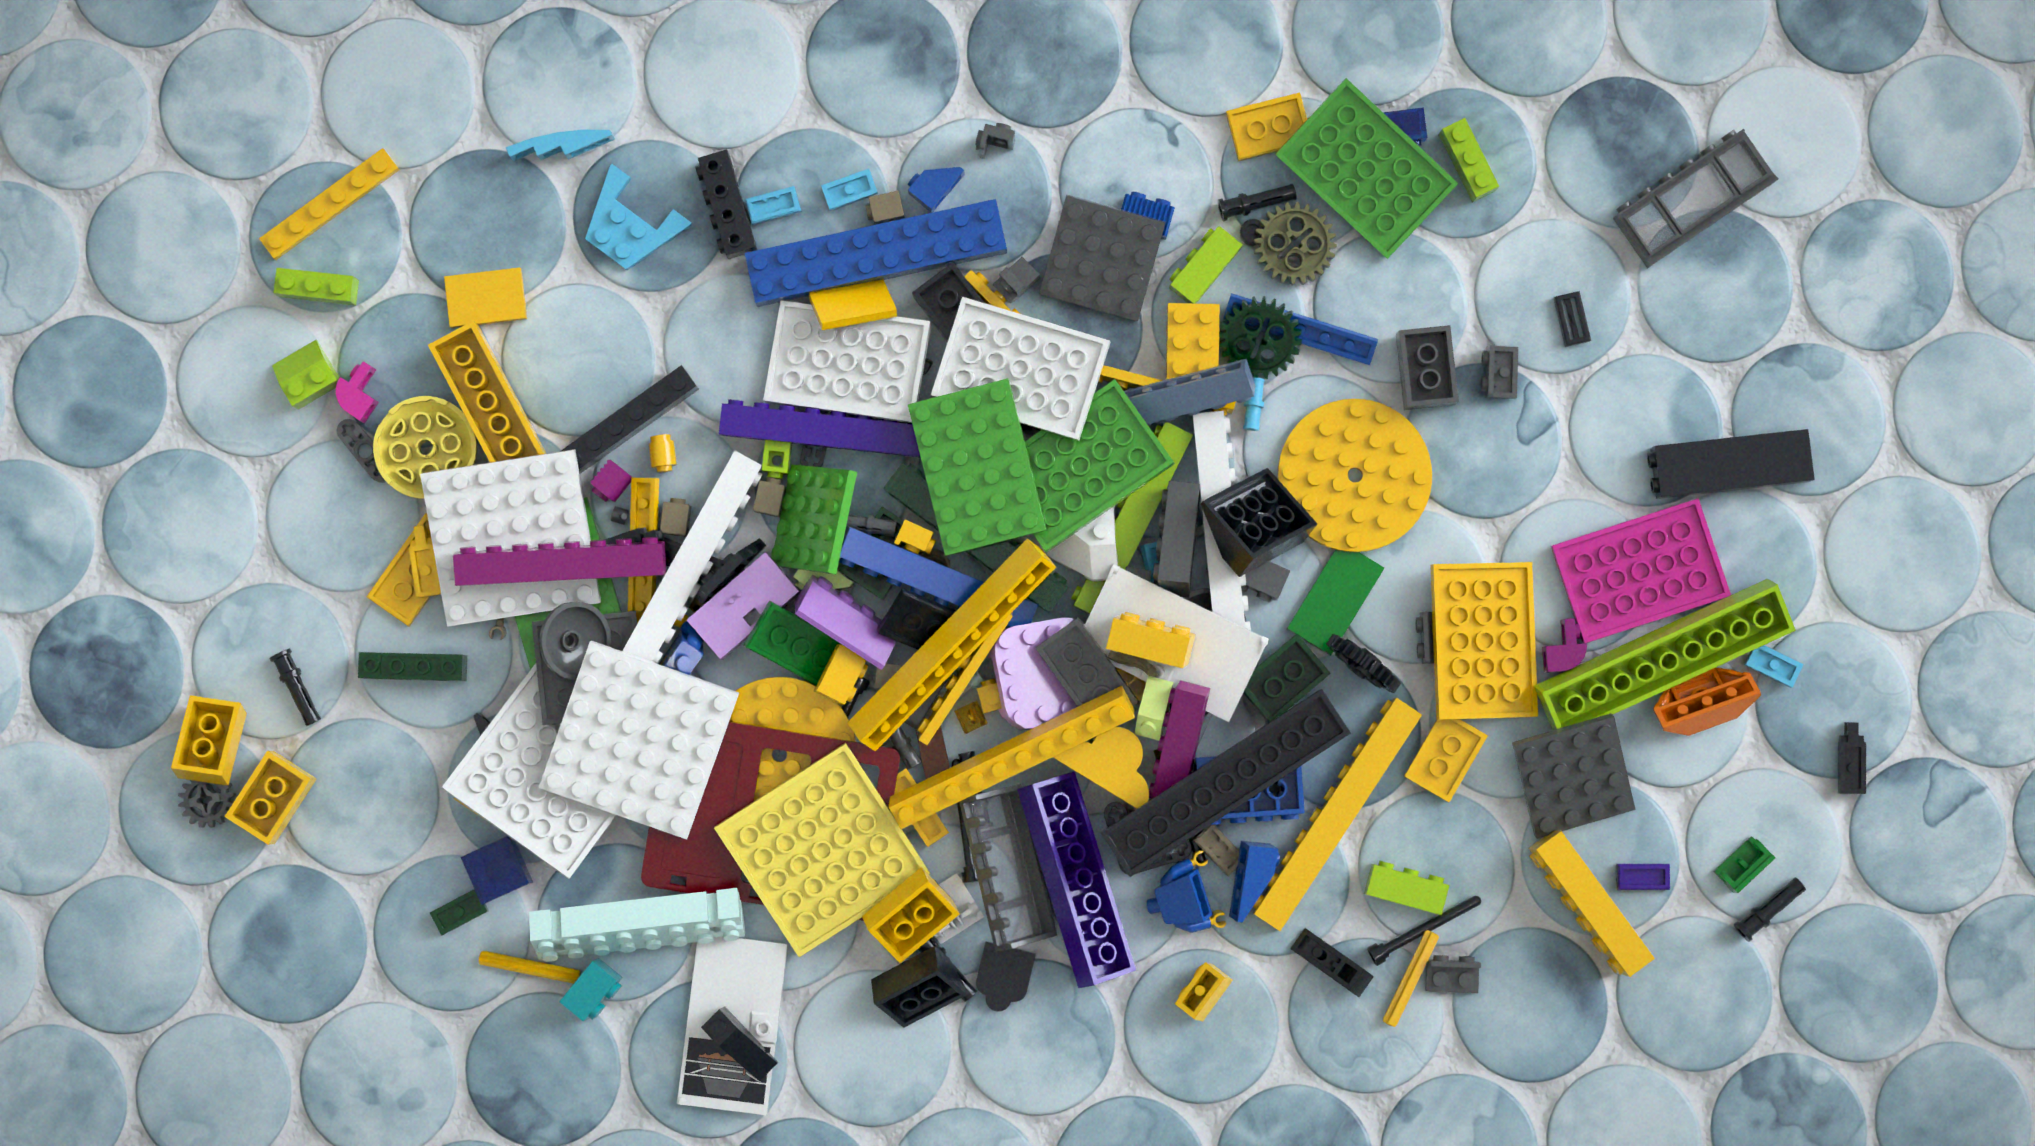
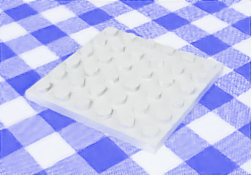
M575 449L420 474L447 627L552 611L559 605L567 602H584L590 605L601 603L597 578L455 586L453 554L460 552L461 547L473 546L476 547V551L486 550V546L501 545L502 549H512L514 544H528V548H538V543L553 542L554 547L564 546V542L580 541V545H590L591 539Z
M590 641L539 788L687 839L739 692Z
M535 663L444 783L442 789L563 876L570 879L617 815L539 788L561 724L542 725L537 667Z

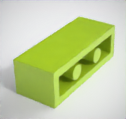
M1466 118L1443 128L1438 135L1472 203L1495 192L1499 184Z
M1220 226L1215 231L1211 228L1201 239L1204 242L1199 250L1194 248L1185 259L1188 264L1184 269L1181 270L1178 267L1169 278L1172 281L1169 289L1187 303L1196 304L1242 248L1243 244Z
M276 268L273 293L282 298L356 306L359 280L349 275Z
M1380 860L1378 865L1371 864L1364 894L1442 915L1450 886L1443 883L1444 878L1429 874L1428 879L1418 877L1419 871L1405 867L1403 872L1393 870L1394 864Z

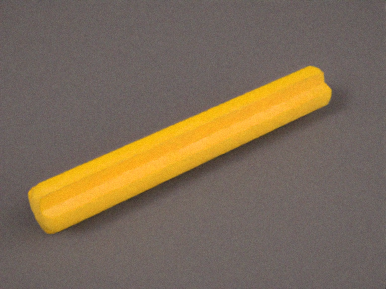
M1429 930L1424 932L1383 1017V1022L1393 1027L1397 1026L1439 939L1436 933Z
M481 951L479 955L480 965L572 984L581 975L580 970L488 951Z

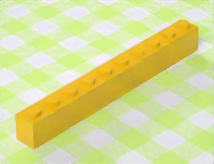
M1027 538L847 722L860 742L876 751L1056 568L1041 548Z
M1120 686L890 796L889 809L900 829H903L1135 718L1134 707L1123 686Z
M1393 698L1392 701L1387 700L1379 711L1383 714L1378 723L1375 721L1371 723L1365 733L1368 735V738L1364 744L1359 742L1351 754L1355 758L1349 766L1345 764L1337 775L1340 778L1335 788L1333 786L1329 787L1323 796L1326 802L1321 809L1316 807L1309 818V821L1312 822L1307 831L1304 829L1300 831L1294 841L1297 843V846L1293 852L1288 850L1280 862L1284 866L1278 874L1275 872L1267 885L1269 886L1264 896L1261 894L1254 904L1253 908L1255 910L1253 914L1278 931L1282 930L1421 718V713L1398 698Z

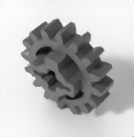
M190 780L191 784H182L186 791L185 793H178L179 797L184 798V802L179 803L178 807H185L186 810L182 813V816H191L190 824L199 821L198 826L200 828H204L206 823H208L209 828L215 827V821L219 824L225 823L223 816L226 815L229 807L234 803L231 802V798L236 796V793H229L232 783H229V786L215 784L221 790L219 793L213 789L210 783ZM197 787V793L191 798L193 791ZM211 796L212 801L203 803V798ZM223 802L220 811L217 813V807ZM193 807H196L199 810H201L202 815H204V817L197 814Z

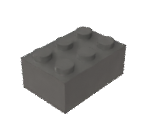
M1451 325L1399 330L1396 333L1404 410L1456 405L1459 399Z

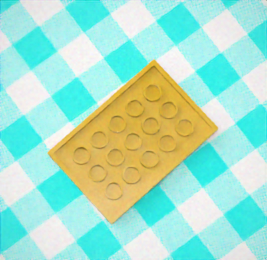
M1532 562L1431 564L1436 720L1538 717V696L1534 687L1537 684Z

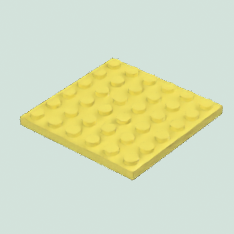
M847 743L842 744L714 826L717 834L798 957L806 954L862 918L866 912L921 867L930 874V871L904 831L900 829L891 811Z

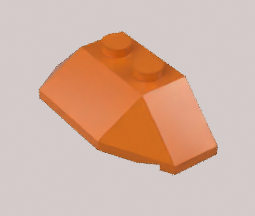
M1715 667L1663 691L1653 711L1663 731L1690 736L1737 719L1761 696V692L1751 673H1741Z

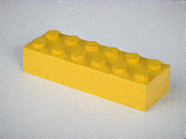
M471 321L428 344L489 462L547 454L477 323Z
M1554 830L1528 848L1532 853L1529 855L1531 861L1537 868L1544 869L1547 873L1544 878L1552 889L1556 888L1561 892L1563 896L1560 897V900L1568 910L1575 911L1578 916L1575 919L1583 931L1587 930V932L1591 933L1594 937L1591 939L1592 944L1599 952H1603L1608 956L1609 959L1606 962L1615 974L1618 973L1619 975L1631 977L1655 959L1562 831Z

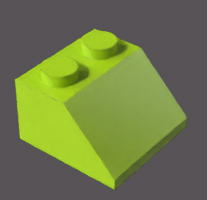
M317 339L272 365L280 387L292 407L298 410L335 389L339 379L338 374Z

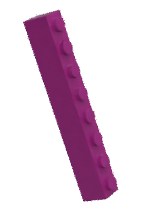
M658 537L642 538V542L632 543L631 538L616 539V544H606V540H592L590 545H580V541L564 542V546L554 547L553 542L538 543V548H528V544H514L512 549H502L501 545L486 546V550L476 551V547L471 546L461 547L460 552L453 554L455 586L653 576L666 573L665 542L658 541Z

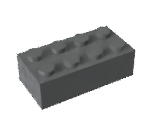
M1169 481L1168 489H1163L1162 512H1165V514L1160 513L1159 537L1162 538H1157L1156 561H1160V563L1154 564V584L1180 597L1189 598L1200 506V484Z

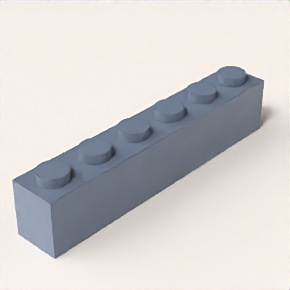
M1247 359L1129 389L1124 392L1147 425L1151 426L1154 422L1162 420L1163 422H1170L1176 419L1177 416L1185 414L1188 416L1196 415L1204 409H1219L1227 403L1235 401L1237 403L1246 402L1251 397H1254L1256 386Z

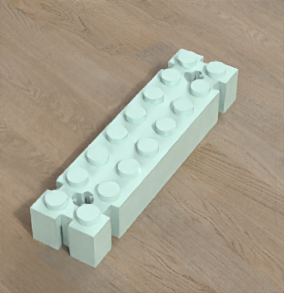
M737 888L716 890V893L707 894L705 891L566 907L551 912L550 909L529 912L530 942L533 948H536L539 960L547 962L556 961L560 958V955L568 954L569 958L578 959L587 954L604 956L614 951L630 953L640 948L656 950L666 945L682 947L692 942L708 944L713 942L714 937L723 936V939L726 941H734L739 937L745 936L744 909Z

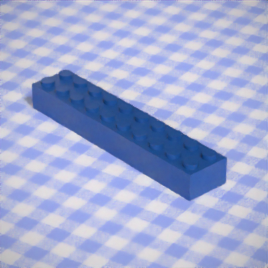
M993 199L747 252L745 257L754 300L757 307L780 303L781 300L789 301L808 297L810 292L882 279L886 280L947 267L952 262L956 265L1007 254V247L997 201Z

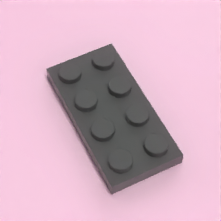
M1079 617L1036 646V650L1077 706L1120 686H1123L1133 706L1139 703L1137 697Z

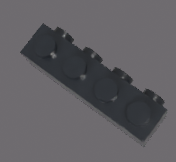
M728 150L699 157V165L695 166L699 181L704 180L706 190L702 191L706 205L711 204L714 214L709 216L713 229H719L721 238L717 239L720 253H726L727 258L732 259L745 255L747 252L756 251V243Z

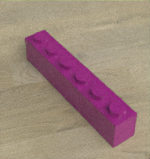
M1180 680L1177 687L1171 689L1168 703L1172 704L1171 712H1166L1163 727H1166L1167 730L1165 736L1161 735L1158 744V751L1162 752L1160 760L1156 759L1152 774L1156 775L1155 783L1150 784L1149 798L1152 799L1192 773L1211 688Z

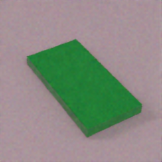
M1335 550L1287 629L1331 656L1333 651L1327 647V641L1332 634L1343 637L1383 572L1384 567L1360 552Z
M769 600L744 646L817 685L836 645L841 643L794 613Z

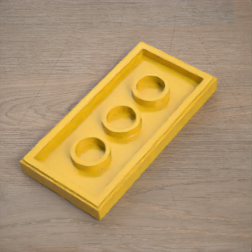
M425 513L417 526L426 525L428 538H430L428 516ZM414 530L366 596L409 627L431 597L416 598L409 553L410 541L415 540Z

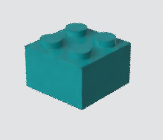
M600 958L595 959L559 1002L583 1022L589 1018L593 1020L605 1008L603 1001L606 998H613L622 987L619 982L623 977Z

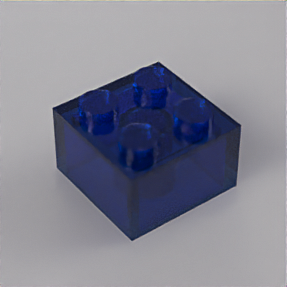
M509 836L461 857L481 905L533 883L516 841Z

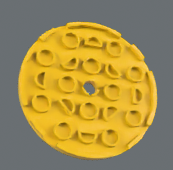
M1342 399L1313 410L1295 426L1282 448L1278 463L1277 479L1317 523V526L1308 536L1310 539L1334 550L1368 552L1395 542L1418 521L1430 496L1432 465L1424 440L1412 423L1402 414L1389 406L1372 400ZM1357 468L1361 472L1362 479L1359 482L1349 480L1348 471L1350 469Z
M768 677L748 683L736 690V692H739L729 720L730 722L856 742L855 734L847 724L849 719L840 705L814 692L816 686L807 681L791 677ZM763 749L754 801L810 766L811 757L807 754L786 751L787 758L779 762L773 758L772 753L774 749Z

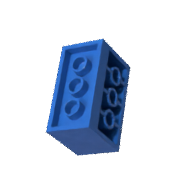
M1217 756L1195 758L1194 771ZM1298 767L1276 782L1281 787V790L1277 792V796H1274L1273 792H1269L1268 787L1211 825L1221 824V819H1229L1230 823L1247 822V817H1255L1257 822L1273 821V815H1281L1283 820L1299 819V814L1305 813L1302 767Z

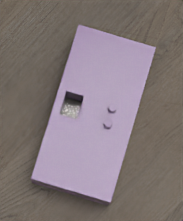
M765 552L690 616L687 621L719 659L724 660L747 640L769 600L784 608L798 596L800 591Z

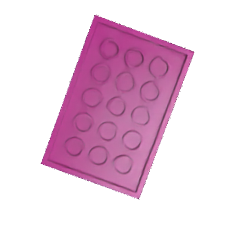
M1699 498L1551 546L1576 624H1579L1580 636L1583 644L1731 595Z

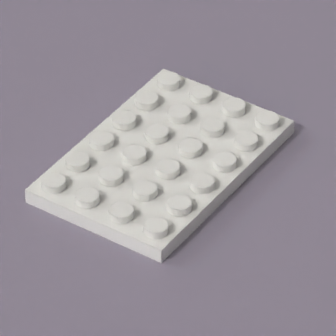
M962 297L931 396L938 397L1008 378L1021 424L1079 441L1111 342L1110 340Z
M781 300L763 401L912 423L908 404L919 401L932 323L926 320L897 316L822 330L811 304Z

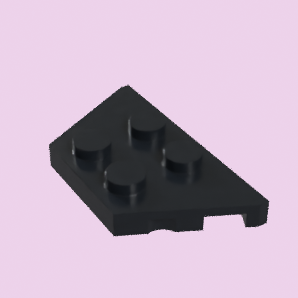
M759 538L736 554H728L720 563L722 567L715 573L711 571L701 581L704 585L697 592L689 608L694 613L739 574L767 545Z

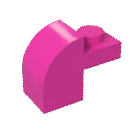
M364 361L361 365L357 364L350 373L351 380L349 382L340 377L336 385V398L343 410L363 423L367 421L379 403L363 392V389L376 371L375 368Z

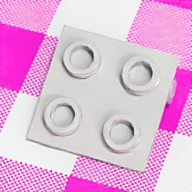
M957 873L939 884L953 899L960 913L934 935L940 944L984 917Z

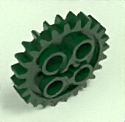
M1253 296L1251 304H1248L1243 299L1242 308L1233 305V312L1235 314L1226 313L1225 317L1228 321L1221 322V327L1225 330L1219 331V337L1224 338V340L1219 341V347L1226 348L1222 351V357L1230 356L1227 364L1247 359L1250 371L1254 372L1255 378H1258L1259 373H1263L1265 379H1268L1269 372L1271 371L1275 376H1278L1279 367L1287 371L1286 362L1294 364L1295 359L1291 354L1299 355L1300 350L1295 346L1302 344V339L1296 337L1301 335L1302 330L1294 328L1299 324V320H1290L1293 316V311L1285 313V303L1276 307L1275 298L1268 304L1266 296H1263L1261 303H1257L1255 296ZM1255 317L1259 320V325L1249 326L1246 323V319ZM1268 317L1270 321L1265 329L1264 339L1260 342L1255 358H1251V353L1256 344V337L1259 336L1264 320ZM1273 326H1279L1284 332L1277 336L1273 335L1270 329ZM1242 340L1247 341L1250 344V348L1242 350L1237 346V343ZM1269 349L1273 351L1274 356L1267 359L1261 355V352Z

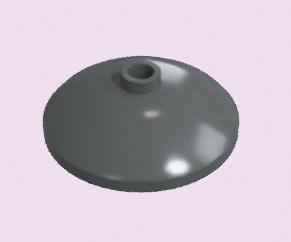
M584 602L564 603L551 611L542 625L539 639L541 655L546 665L556 675L569 680H577L589 642L594 641L611 647V631L604 615L594 606ZM568 636L569 643L566 645L565 638Z

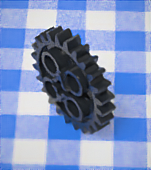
M1332 634L1327 641V647L1335 653V656L1361 679H1366L1379 689L1382 687L1391 693H1395L1401 685V681L1392 675V671L1381 664L1382 662L1366 648L1361 649L1351 640H1345L1335 634Z

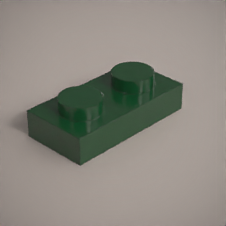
M475 888L430 912V915L442 936L489 910L479 890Z

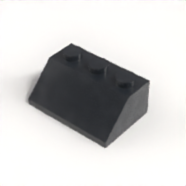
M936 946L871 979L874 1004L903 1028L967 995V990L950 958Z

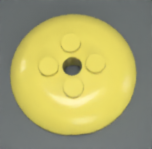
M418 396L406 399L391 408L377 427L373 442L376 466L384 480L404 495L424 499L421 473L471 466L475 463L477 454L476 435L464 413L457 406L444 399L433 396ZM431 442L433 445L432 451L427 455H423L421 452L422 444Z

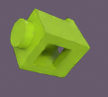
M765 440L762 471L768 473L767 477L782 479L783 474L788 475L792 450L791 442ZM780 456L782 458V463L780 465H774V457Z

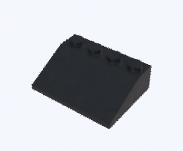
M1268 468L1207 498L1200 504L1222 558L1238 577L1300 545L1317 526L1315 520Z

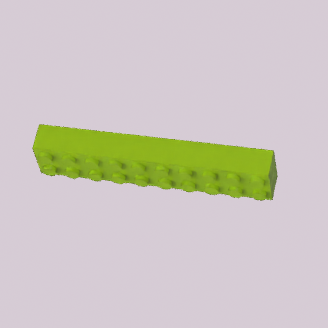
M1767 578L1536 684L1534 687L1552 730H1556L1610 713H1618L1792 633L1796 629L1778 584Z

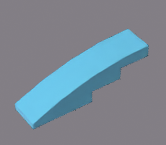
M574 130L530 138L508 146L506 150L513 161L536 152L540 160H543L562 151L569 160L611 142L615 138L610 130Z

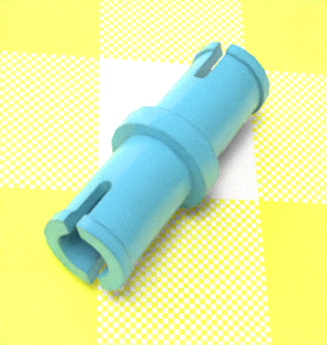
M1253 377L1256 386L1254 397L1244 402L1246 412L1243 429L1259 431L1261 409L1264 408L1262 396L1265 379Z

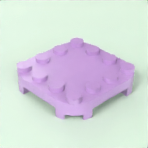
M1057 618L1007 628L1003 630L988 653V658H992L1002 707L998 710L1002 719L1005 718L1011 726L1018 728V730H1030L1078 707L1036 650V646L1072 622L1073 618Z

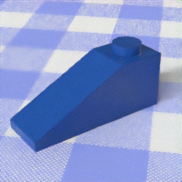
M1241 841L1229 917L1235 921L1243 923L1274 876L1275 869L1280 862V854L1277 847L1270 843Z

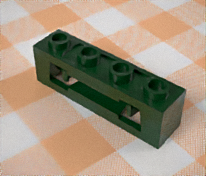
M359 652L358 678L467 681V655Z

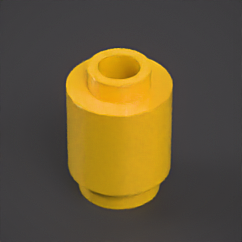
M670 434L651 436V443H648L651 468H657V473L672 471V466L677 465L674 440H671Z

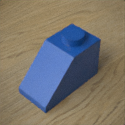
M953 167L924 170L920 175L916 173L908 183V186H910L908 193L932 213L965 175L964 169Z

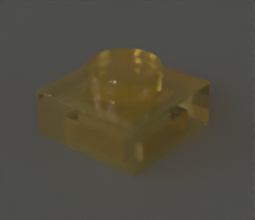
M977 700L954 711L965 734L988 724Z

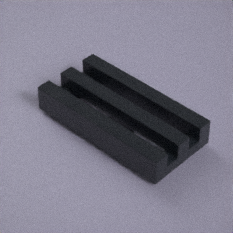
M1580 291L1555 296L1553 299L1565 347L1590 342L1591 337ZM1571 298L1575 299L1583 333L1581 338H1579ZM1562 300L1565 301L1566 310L1572 330L1573 340H1570L1569 331L1561 302Z

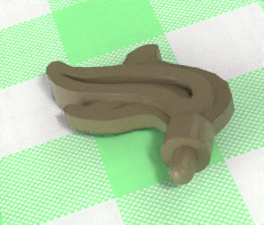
M1112 650L1108 655V658L1114 662L1139 668L1149 676H1158L1156 668L1143 658Z

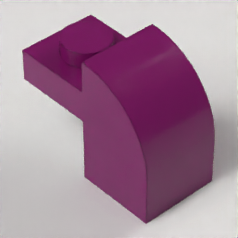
M1575 618L1560 620L1562 645L1542 647L1544 673L1570 670L1579 665L1584 659L1587 643L1577 644L1576 639H1580L1579 624H1575Z

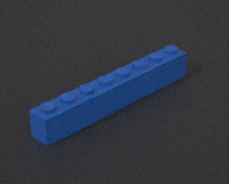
M846 525L840 554L841 558L839 560L844 565L853 568L856 563L864 567L862 571L874 577H877L879 573L888 577L886 581L901 587L902 583L911 586V592L923 597L927 592L935 596L933 600L945 606H948L949 602L958 605L957 610L984 583L981 580ZM1025 599L1012 612L1013 617L1005 629L1031 623L1038 604Z

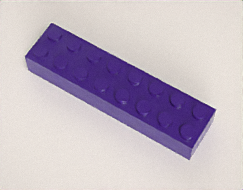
M1075 771L1018 788L1017 791L1078 988L1094 986L1136 971Z

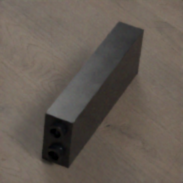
M1808 429L1658 445L1650 448V453H1647L1648 466L1653 469L1654 477L1650 479L1652 493H1656V499L1806 483L1815 480Z

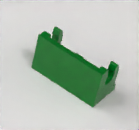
M1751 836L1713 872L1732 892L1739 893L1776 857L1758 839L1755 840Z

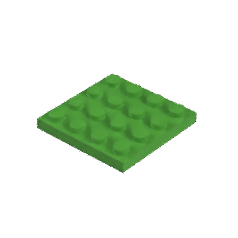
M791 464L787 475L786 492L782 500L780 521L777 524L775 545L771 552L772 559L779 567L836 575L857 477L856 471Z

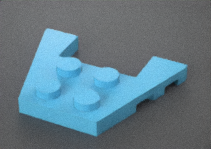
M611 164L585 239L625 270H629L660 246L668 243L676 235L690 228L692 223L674 209L657 230L616 200L631 180V177Z

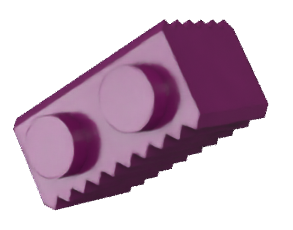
M607 460L604 468H600L601 472H597L594 480H590L594 486L591 491L605 502L609 499L616 502L631 483L632 476L612 460Z

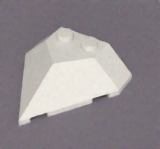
M1115 506L1047 553L1033 534L1014 539L1022 544L1028 538L1041 548L1049 559L1070 570L1073 569L1083 574L1085 578L1093 582L1106 581L1111 567L1114 564L1118 565L1115 538Z

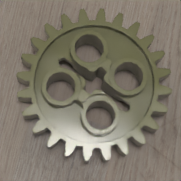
M1287 202L1285 203L1284 211L1279 206H1276V215L1268 211L1266 216L1269 221L1261 219L1259 222L1264 229L1255 230V233L1261 236V238L1253 240L1254 244L1260 245L1259 248L1254 250V254L1262 255L1257 263H1266L1263 272L1272 270L1271 279H1274L1277 275L1281 276V284L1284 283L1286 278L1290 279L1291 286L1295 284L1296 279H1299L1301 285H1304L1306 277L1313 282L1315 280L1314 273L1320 276L1324 274L1321 266L1325 268L1330 267L1331 264L1326 258L1333 259L1335 257V254L1329 251L1337 247V244L1330 242V240L1336 237V234L1328 233L1333 224L1325 225L1323 223L1327 216L1324 215L1319 218L1317 216L1318 208L1313 212H1309L1310 206L1308 203L1304 209H1300L1299 202H1296L1294 208L1291 209ZM1298 220L1301 222L1302 230L1299 232L1293 231L1289 225L1290 221ZM1307 229H1312V232L1300 242L1298 247L1295 246L1282 259H1278L1277 256L1289 247L1292 242L1291 240L1296 241ZM1273 237L1281 238L1283 247L1279 249L1274 248L1270 243V239ZM1315 239L1318 241L1319 249L1317 251L1310 250L1306 244L1307 240ZM1288 257H1298L1301 263L1300 266L1297 268L1291 267L1287 261Z

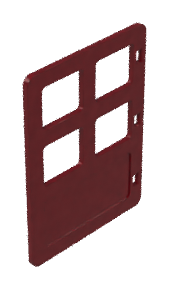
M729 721L688 838L684 839L649 826L641 873L643 884L652 888L684 893L706 891L707 894L716 893V890L737 888L741 902L764 905L759 897L749 896L751 888H753L750 882L742 880V870L714 829V826L754 801L762 750L770 748L807 754L811 757V764H813L842 744L847 743L859 763L879 767L880 771L876 790L888 808L890 796L895 793L900 763L898 751L884 746H880L874 751L859 742ZM671 876L687 877L686 886L670 883Z

